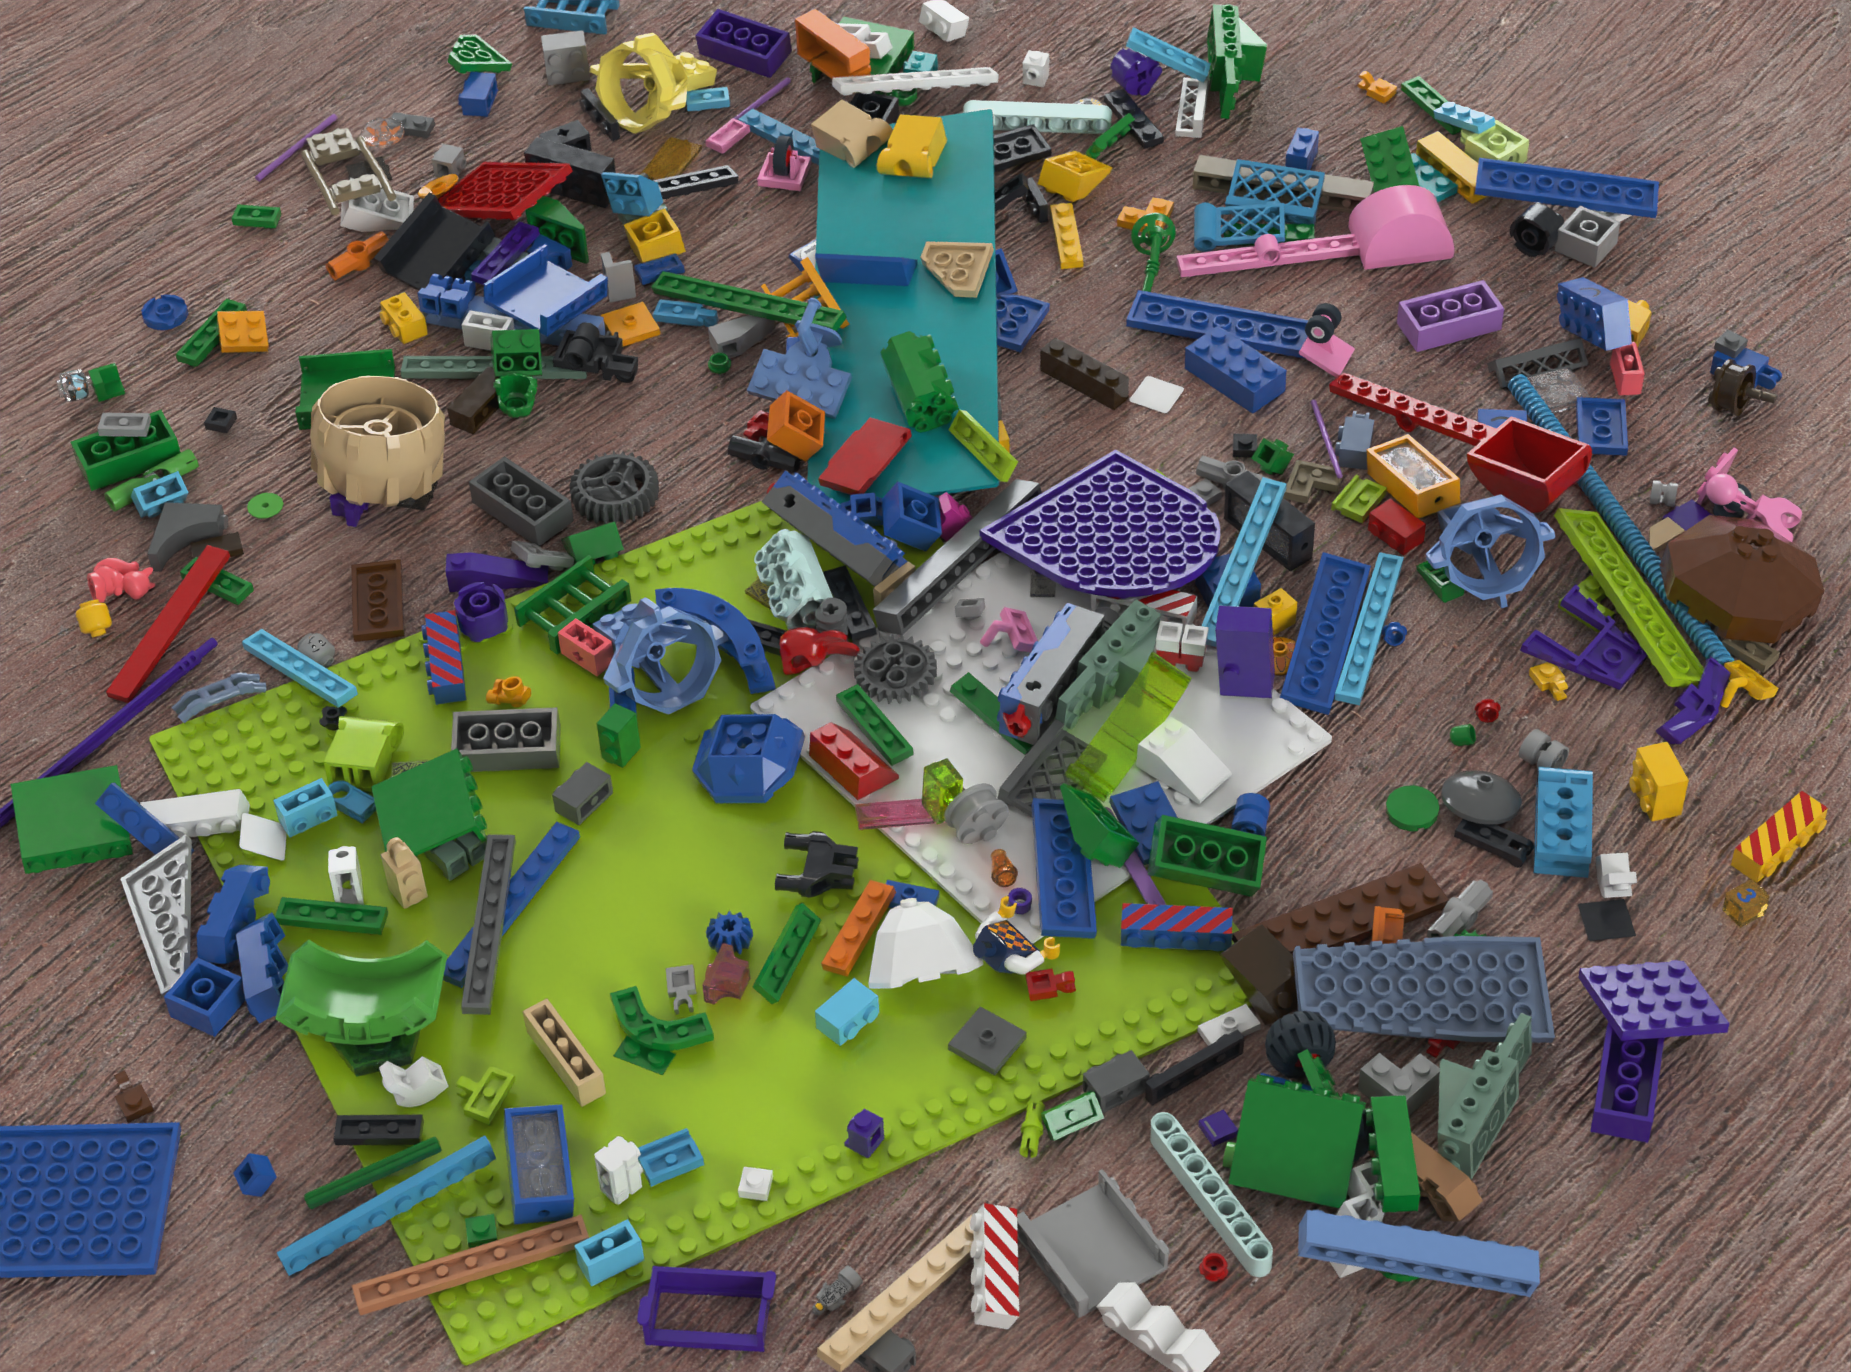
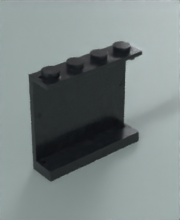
M429 192L374 259L381 271L420 291L421 288L427 287L433 274L442 275L443 279L445 276H450L453 278V282L456 278H462L496 235L489 222L486 221L483 226H480L442 207L436 195Z

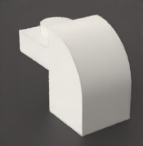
M1628 853L1601 854L1595 857L1597 879L1603 898L1632 896L1631 885L1637 883L1636 872H1630Z
M421 1057L406 1070L388 1061L379 1067L383 1077V1086L388 1092L394 1094L396 1103L399 1106L414 1107L425 1104L449 1087L441 1065L424 1057Z

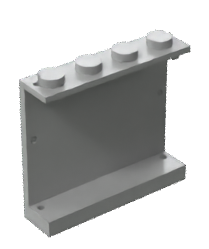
M1103 1169L1099 1170L1098 1185L1030 1221L1024 1211L1017 1215L1019 1241L1078 1319L1097 1309L1096 1306L1118 1283H1136L1140 1285L1168 1269V1255L1170 1252L1166 1243L1163 1240L1157 1239L1153 1234L1150 1223L1138 1215L1132 1200L1123 1196L1116 1180L1113 1177L1109 1178Z

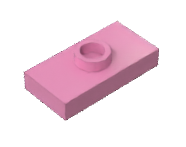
M732 118L705 140L706 146L723 154L750 132V126Z

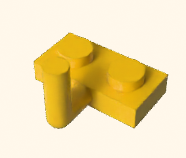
M1742 661L1727 662L1724 667L1731 673L1729 677L1730 682L1724 691L1720 705L1728 708L1737 689L1740 687L1746 689L1748 694L1757 700L1774 697L1779 688Z

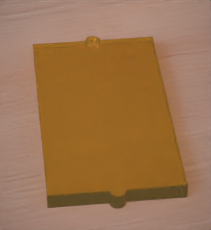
M669 137L641 174L646 173L650 180L682 175L702 150V145L688 142V140Z

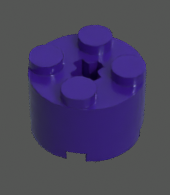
M1131 48L1120 50L1113 58L1110 67L1112 78L1131 95H1147L1162 73V68L1158 61L1133 51Z
M485 582L469 584L458 592L459 596L454 601L459 629L464 635L470 637V640L473 642H480L483 639L494 637L499 633L505 632L508 628L505 596L497 585L492 584L493 587L485 586Z

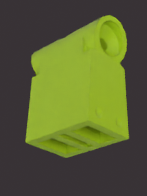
M339 716V730H337L324 759L328 785L336 781H346L361 791L372 792L371 786L384 781L392 759V752H395L402 742L404 735L403 723Z

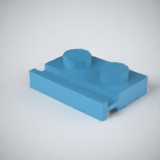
M687 1128L638 1148L641 1153L638 1161L651 1187L704 1165V1159Z

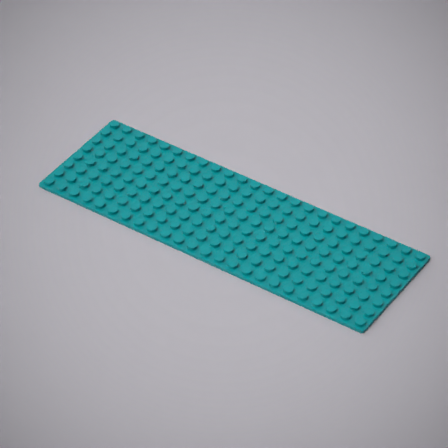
M991 109L939 116L942 118L947 142L935 167H933L932 178L880 174L877 170V160L881 151L887 148L888 141L855 168H852L846 160L843 161L821 149L819 151L816 253L903 257L918 260L909 286L824 282L840 309L845 312L846 319L850 324L843 329L840 327L837 331L842 339L841 345L827 348L832 360L831 368L851 373L852 379L836 419L825 416L823 447L808 459L807 482L815 485L825 495L834 499L840 505L851 500L850 495L820 486L818 478L829 466L828 462L854 431L860 430L870 417L909 428L912 437L865 493H875L877 497L883 498L897 481L932 496L942 495L946 492L950 494L994 488L1000 484V481L949 431L959 410L953 412L951 415L952 420L948 424L926 432H917L915 428L908 425L885 370L880 353L883 348L886 349L888 347L887 342L893 336L908 331L915 333L917 337L931 334L935 346L932 350H938L941 359L939 365L944 364L948 376L946 380L950 379L953 385L954 393H952L951 397H955L960 410L967 411L999 442L993 111ZM896 123L889 124L892 127V130L894 129ZM926 242L992 243L994 251L977 298L954 297L922 264L921 255ZM815 260V269H816V271L818 272V274L820 275L819 270H818V266H817V263H816V260Z

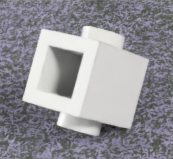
M1029 50L1023 61V84L1044 87L1049 76V54Z

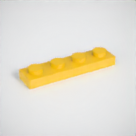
M1072 203L1050 205L1051 220L1061 269L1082 268L1084 260Z

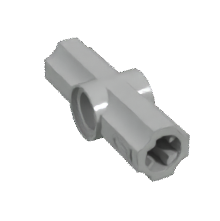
M1202 456L1196 468V475L1222 483L1225 490L1227 482L1247 470H1245L1243 463L1236 460L1224 463L1207 456ZM1249 471L1251 474H1253L1255 477H1257L1260 481L1262 480V477L1268 478V477L1262 476V475H1260V474H1257V473H1254V472Z
M1483 880L1473 881L1458 898L1452 897L1445 905L1442 915L1428 929L1427 937L1454 936V934H1459L1464 929L1468 931L1475 923L1480 910L1493 896V891L1488 883Z

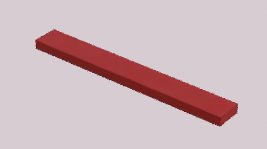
M209 545L206 546L107 689L106 693L109 698L125 703L133 700L231 557L229 551Z

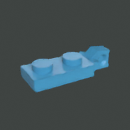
M661 299L658 301L652 315L656 322L692 326L704 325L705 327L717 325L719 321L717 310L704 308L703 304Z

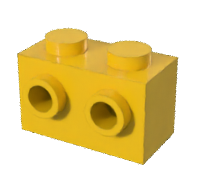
M405 292L380 302L382 312L379 315L383 324L389 326L393 337H398L403 345L428 335L424 315Z

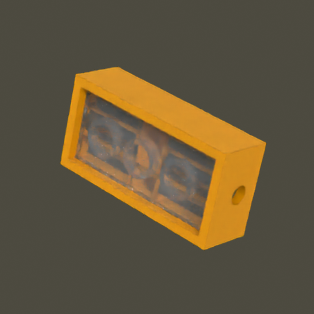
M1409 434L1366 449L1367 474L1378 484L1387 487V492L1418 519L1461 503L1460 478Z

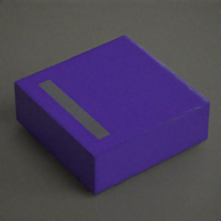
M1224 1109L1199 1120V1128L1213 1147L1238 1135L1237 1127Z

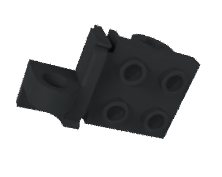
M584 322L578 325L576 331L566 330L554 355L553 367L596 374L602 370L603 380L611 381V378L615 375L619 381L630 383L634 380L638 371V357L621 354L623 343L622 338H619L618 332H615L613 336H611L610 331H607L605 336L600 335L595 325Z

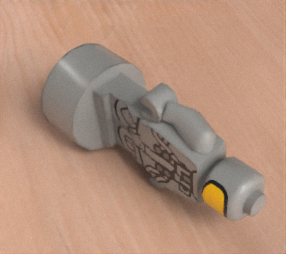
M846 1265L838 1273V1279L831 1286L827 1285V1282L823 1284V1287L816 1296L819 1302L812 1307V1312L815 1315H821L825 1308L834 1311L841 1305H845L846 1301L843 1300V1297L851 1290L855 1291L863 1283L862 1278L852 1267Z

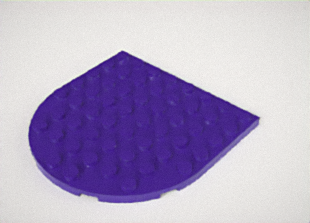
M1115 449L980 530V536L983 541L1065 588L1098 596L1127 599L1129 597L1154 595L1180 588L1204 573L1213 563L1219 551L1220 524L1215 512L1212 513L1207 508V502L1196 493Z

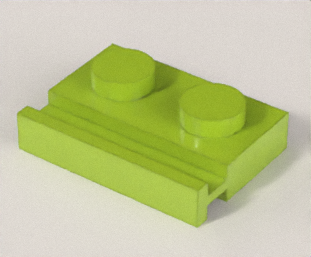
M1355 475L1332 502L1331 510H1339L1342 515L1363 523L1369 516V512L1374 510L1386 496L1387 487L1368 479H1359V475Z

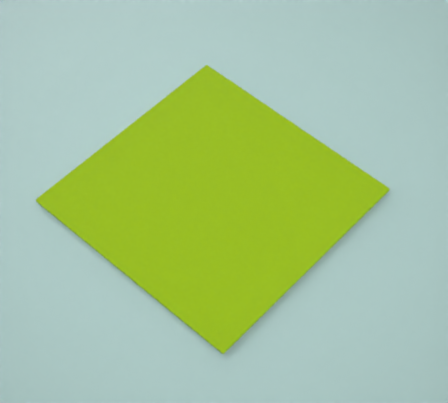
M762 501L629 551L618 557L593 565L594 574L611 586L621 579L628 582L631 594V602L628 604H638L645 597L656 604L655 589H695L715 595L729 602L749 620L788 631L785 621L774 617L769 603L767 604L769 597L762 598L767 593L760 596L757 592V589L769 586L764 584L758 588L754 587L756 586L754 584L760 582L754 558L756 553L778 531L783 529L799 531L780 518ZM883 525L871 526L880 535L885 536ZM938 538L925 552L898 540L891 539L897 543L898 548L905 552L903 558L915 566V571L944 545L942 540ZM810 540L822 571L844 566L842 562ZM847 567L877 628L873 609L876 607L874 606V586ZM587 580L577 587L592 599L603 593ZM548 583L505 599L508 613V628L505 632L483 639L480 642H473L470 640V637L464 635L459 629L467 700L436 705L434 694L429 695L427 680L432 678L431 676L427 677L425 662L430 661V659L425 658L423 643H428V640H423L422 631L327 668L356 686L358 695L341 705L347 709V714L344 716L403 723V739L398 749L392 752V759L384 781L400 774L403 771L400 766L408 762H412L409 768L411 769L413 763L414 766L415 764L418 766V764H423L420 763L422 761L426 762L450 752L453 712L557 707L561 723L559 768L470 772L478 786L475 794L478 795L483 806L480 814L483 815L487 823V829L484 830L487 836L515 835L516 843L510 879L556 822L576 829L580 834L579 840L501 938L490 1015L462 1014L461 1004L464 986L460 988L443 980L436 1019L411 1035L407 1036L404 1033L392 1037V1041L354 1045L324 1041V1036L310 1032L308 1035L295 1031L337 1115H423L424 1125L421 1142L432 1137H437L442 1148L440 1153L372 1182L371 1184L377 1196L483 1136H486L491 1144L496 1159L486 1167L470 1173L461 1181L440 1190L433 1197L426 1198L412 1206L408 1211L389 1219L412 1266L468 1250L465 1218L494 1214L498 1240L558 1222L514 1224L504 1136V1109L562 1104L574 1195L573 1217L582 1215L589 1238L627 1219L639 1236L642 1243L644 1261L592 1287L578 1265L574 1249L427 1295L463 1365H470L649 1283L653 1266L680 1268L687 1266L1027 1110L1026 1107L1029 1101L1034 1100L1033 1107H1035L1036 1101L1044 1103L1083 1085V1073L1087 1072L1091 1067L1100 1066L1110 1061L1118 1054H1124L1132 1050L1137 1058L1140 1059L1197 1033L1198 1025L1244 1004L1249 1009L1253 1007L1220 957V954L1224 951L1121 946L1122 903L1146 904L1133 879L1130 878L1094 902L1097 928L1095 939L1044 936L1033 944L1042 951L1044 950V940L1048 937H1054L1055 946L1060 944V954L1056 959L1045 958L1044 963L1030 972L1053 968V973L1056 975L1066 971H1073L1075 992L1064 993L1057 990L1058 997L1030 1001L1025 974L997 972L983 960L984 965L967 973L958 975L940 974L939 979L918 982L917 977L900 987L870 989L878 995V1016L873 1022L867 1023L862 1027L853 1039H848L839 1046L816 1028L815 1010L853 978L869 989L868 982L876 935L892 908H887L848 977L823 970L821 963L870 880L886 884L887 880L939 890V899L936 907L955 919L972 945L976 941L975 934L981 923L801 757H799L794 776L783 787L773 792V796L766 803H715L692 771L704 731L711 729L721 715L753 714L751 712V704L772 692L766 691L751 694L747 678L739 663L733 657L718 648L721 662L704 698L669 715L636 702L641 748L623 768L614 763L610 764L601 757L596 723L610 709L609 686L605 684L603 679L607 669L597 677L561 654V652L555 654L551 651L548 633L531 620L522 627L517 625L514 607ZM751 586H752L753 589L755 590V592L757 593V595L759 596V598H758L757 596H755L754 594H752L753 592L751 591V589H750V590H747V589H748L749 587L751 588ZM569 594L558 600L573 612H577L585 606ZM550 607L540 613L541 616L555 626L566 620ZM849 635V642L852 643V642H854V641H852V639H851V637H850V635ZM675 642L665 647V655L659 660L677 684L687 676L693 666L697 645ZM764 651L765 658L774 677L776 689L809 669L806 668L798 674L785 675L781 656ZM632 666L634 668L635 687L648 693L660 692L641 667L636 668ZM517 676L521 678L524 686L531 689V697L521 707H513L508 703H501L500 705L490 704L486 701V694L488 690L493 689L496 679H507ZM294 680L270 689L265 693L257 694L187 721L185 724L182 723L153 734L149 740L177 797L241 789L250 803L249 814L280 823L274 799L321 778L327 787L329 786L324 759L337 730H329L321 726L319 720L323 717L322 709L324 707L336 706ZM588 762L611 775L613 794L580 825H577L555 812L552 794L558 786L564 784L571 777L575 770L580 769ZM406 765L402 766L405 770L408 769ZM363 791L373 797V792ZM337 792L333 795V798L345 797L348 792ZM337 810L338 816L326 822L320 823L292 837L286 834L284 860H278L240 848V831L197 836L222 887L224 883L221 878L226 869L237 865L268 867L270 879L269 893L254 899L255 920L270 913H273L275 916L282 897L335 902L329 877V851L342 846L356 847L362 875L364 905L387 907L388 917L382 935L280 925L286 936L277 945L288 965L291 954L308 940L337 954L366 959L399 955L419 946L427 940L444 952L448 959L474 926L484 859L473 867L468 863L469 869L449 881L444 876L443 871L434 862H431L424 853L417 855L416 858L421 864L428 897L404 909L388 888L381 858L385 848L377 811L364 823H360ZM812 831H820L825 833L836 844L858 847L857 857H859L857 869H854L853 873L855 878L853 889L831 888L811 898L801 897L798 892L775 891L776 874L800 876L804 872L808 851L784 849L786 832L809 834ZM1150 876L1166 905L1222 907L1207 887ZM346 881L342 887L344 889H351L352 885H350V881ZM803 903L821 919V922L778 1002L771 1004L752 986L795 906ZM729 910L733 915L741 912L743 918L749 919L751 929L753 930L749 949H742L741 955L734 952L730 958L726 952L718 955L716 949L711 950L706 937V930L709 927L710 919H717L718 912L722 915H727ZM1232 921V935H1233V933L1239 931V929H1238V927L1235 925V923ZM693 964L697 994L689 995L692 1000L694 1012L690 1013L688 1004L683 1003L679 1006L680 1014L676 1015L674 1011V999L676 997L669 998L666 968ZM286 973L282 976V978H283L284 981H285ZM637 986L647 1012L656 1019L664 1021L680 1020L706 1012L714 1033V1040L670 1051L676 1055L663 1075L616 1058L613 1055L627 1034L618 1022L610 993ZM545 999L550 1001L603 1073L606 1094L582 1107L526 1031L523 1011ZM979 1007L1027 1032V1038L995 1076L948 1050V1043ZM421 1057L441 1065L449 1087L433 1100L414 1107L397 1105L394 1094L388 1092L383 1086V1077L379 1069L388 1061L406 1070ZM492 1066L514 1074L515 1083L489 1125L464 1116L463 1108L469 1099L457 1095L460 1088L456 1087V1083L461 1076L468 1077L479 1083L488 1067ZM863 1109L883 1118L885 1139L869 1159L844 1145V1142L848 1139L847 1126L850 1120ZM687 1128L704 1159L703 1166L652 1187L644 1173H641L642 1188L634 1194H628L629 1197L618 1205L614 1204L600 1191L594 1154L604 1146L608 1147V1143L618 1136L623 1137L628 1143L630 1141L639 1148ZM413 1145L352 1146L364 1168ZM744 1167L773 1171V1179L767 1201L739 1197L738 1188Z

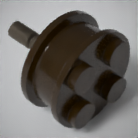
M1728 359L1722 367H1717L1713 377L1715 384L1710 392L1708 403L1712 404L1715 410L1724 408L1731 410L1733 415L1739 416L1747 407L1750 398L1775 403L1778 395L1754 388L1756 380V368L1754 365L1748 364L1744 367L1738 365L1735 360Z

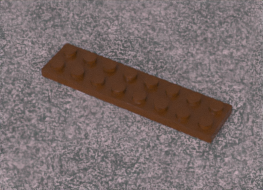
M1422 863L1234 932L1232 941L1235 944L1262 924L1292 955L1295 946H1300V949L1316 948L1320 944H1327V947H1342L1344 943H1355L1372 936L1375 906L1401 909L1402 913H1405V924L1444 909L1449 899Z

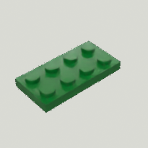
M1403 126L1360 138L1371 181L1374 182V193L1400 185L1419 186Z

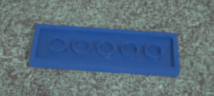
M1033 798L1031 805L1041 936L1095 939L1097 928L1091 860L1087 859L1080 852L1082 848L1074 840L1064 800Z

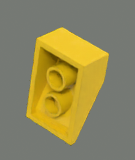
M1073 151L1045 159L1038 184L1045 187L1044 190L1047 192L1061 194L1063 199L1075 202L1085 198L1112 171V167L1082 153Z

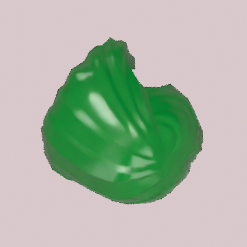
M521 373L501 375L500 378L495 380L493 388H495L498 395V404L504 414L512 418L527 417L531 413L537 392V379Z

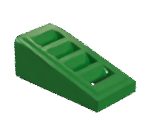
M1428 561L1416 565L1417 571L1444 603L1464 595V589L1448 579L1444 567L1435 570Z

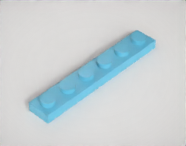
M263 629L242 641L246 651L338 708L358 695L356 686Z

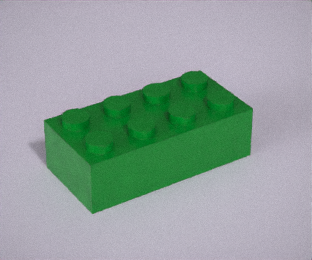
M162 410L150 413L151 423L146 437L99 436V433L96 432L71 441L76 463L91 491L144 473L181 453L177 437Z
M1161 815L1154 824L1147 875L1252 897L1261 887L1267 837Z

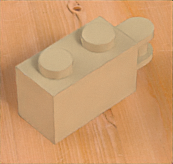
M395 837L387 843V851L381 854L388 888L405 909L419 903L428 896L419 860L400 838Z

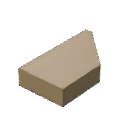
M1667 517L1650 527L1649 545L1653 548V551L1658 553L1666 548L1668 542L1685 532V530Z

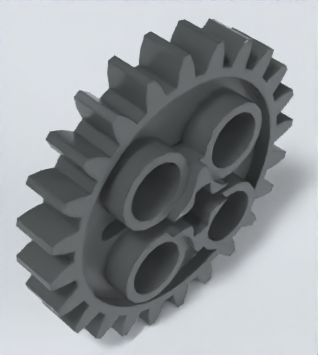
M890 635L887 641L880 637V643L877 644L871 641V648L864 646L863 653H858V660L854 661L856 684L861 686L864 692H868L870 698L877 695L878 702L887 698L888 704L893 699H897V702L901 704L902 698H906L910 702L911 695L920 698V690L928 692V685H934V678L937 677V660L935 659L934 652H930L929 645L923 646L922 640L914 643L912 636L908 640H904L903 635H900L898 639H894V636Z

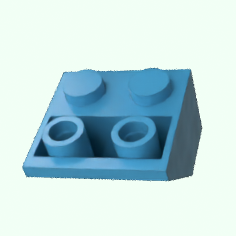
M609 172L601 174L613 213L651 216L663 203L659 185L655 181L641 175Z

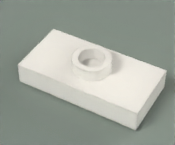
M1244 1004L1198 1025V1033L1209 1046L1222 1035L1230 1034L1237 1029L1245 1037L1260 1030L1261 1023L1249 1007Z

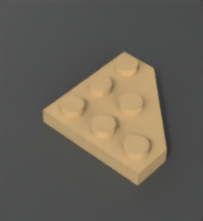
M926 242L921 255V261L954 297L977 298L994 249L992 243Z

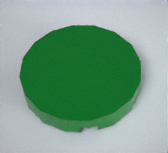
M1415 785L1402 786L1395 789L1388 796L1386 802V814H1388L1391 823L1407 831H1418V828H1424V830L1430 828L1437 821L1440 807L1435 795L1426 788Z

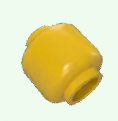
M99 599L80 604V608L76 611L80 631L83 634H91L92 638L105 635V629L112 625L107 605L100 603Z

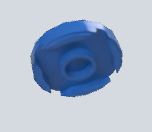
M168 294L161 295V298L157 300L152 298L144 304L142 308L143 321L149 328L154 330L173 329L187 319L188 308L181 297Z

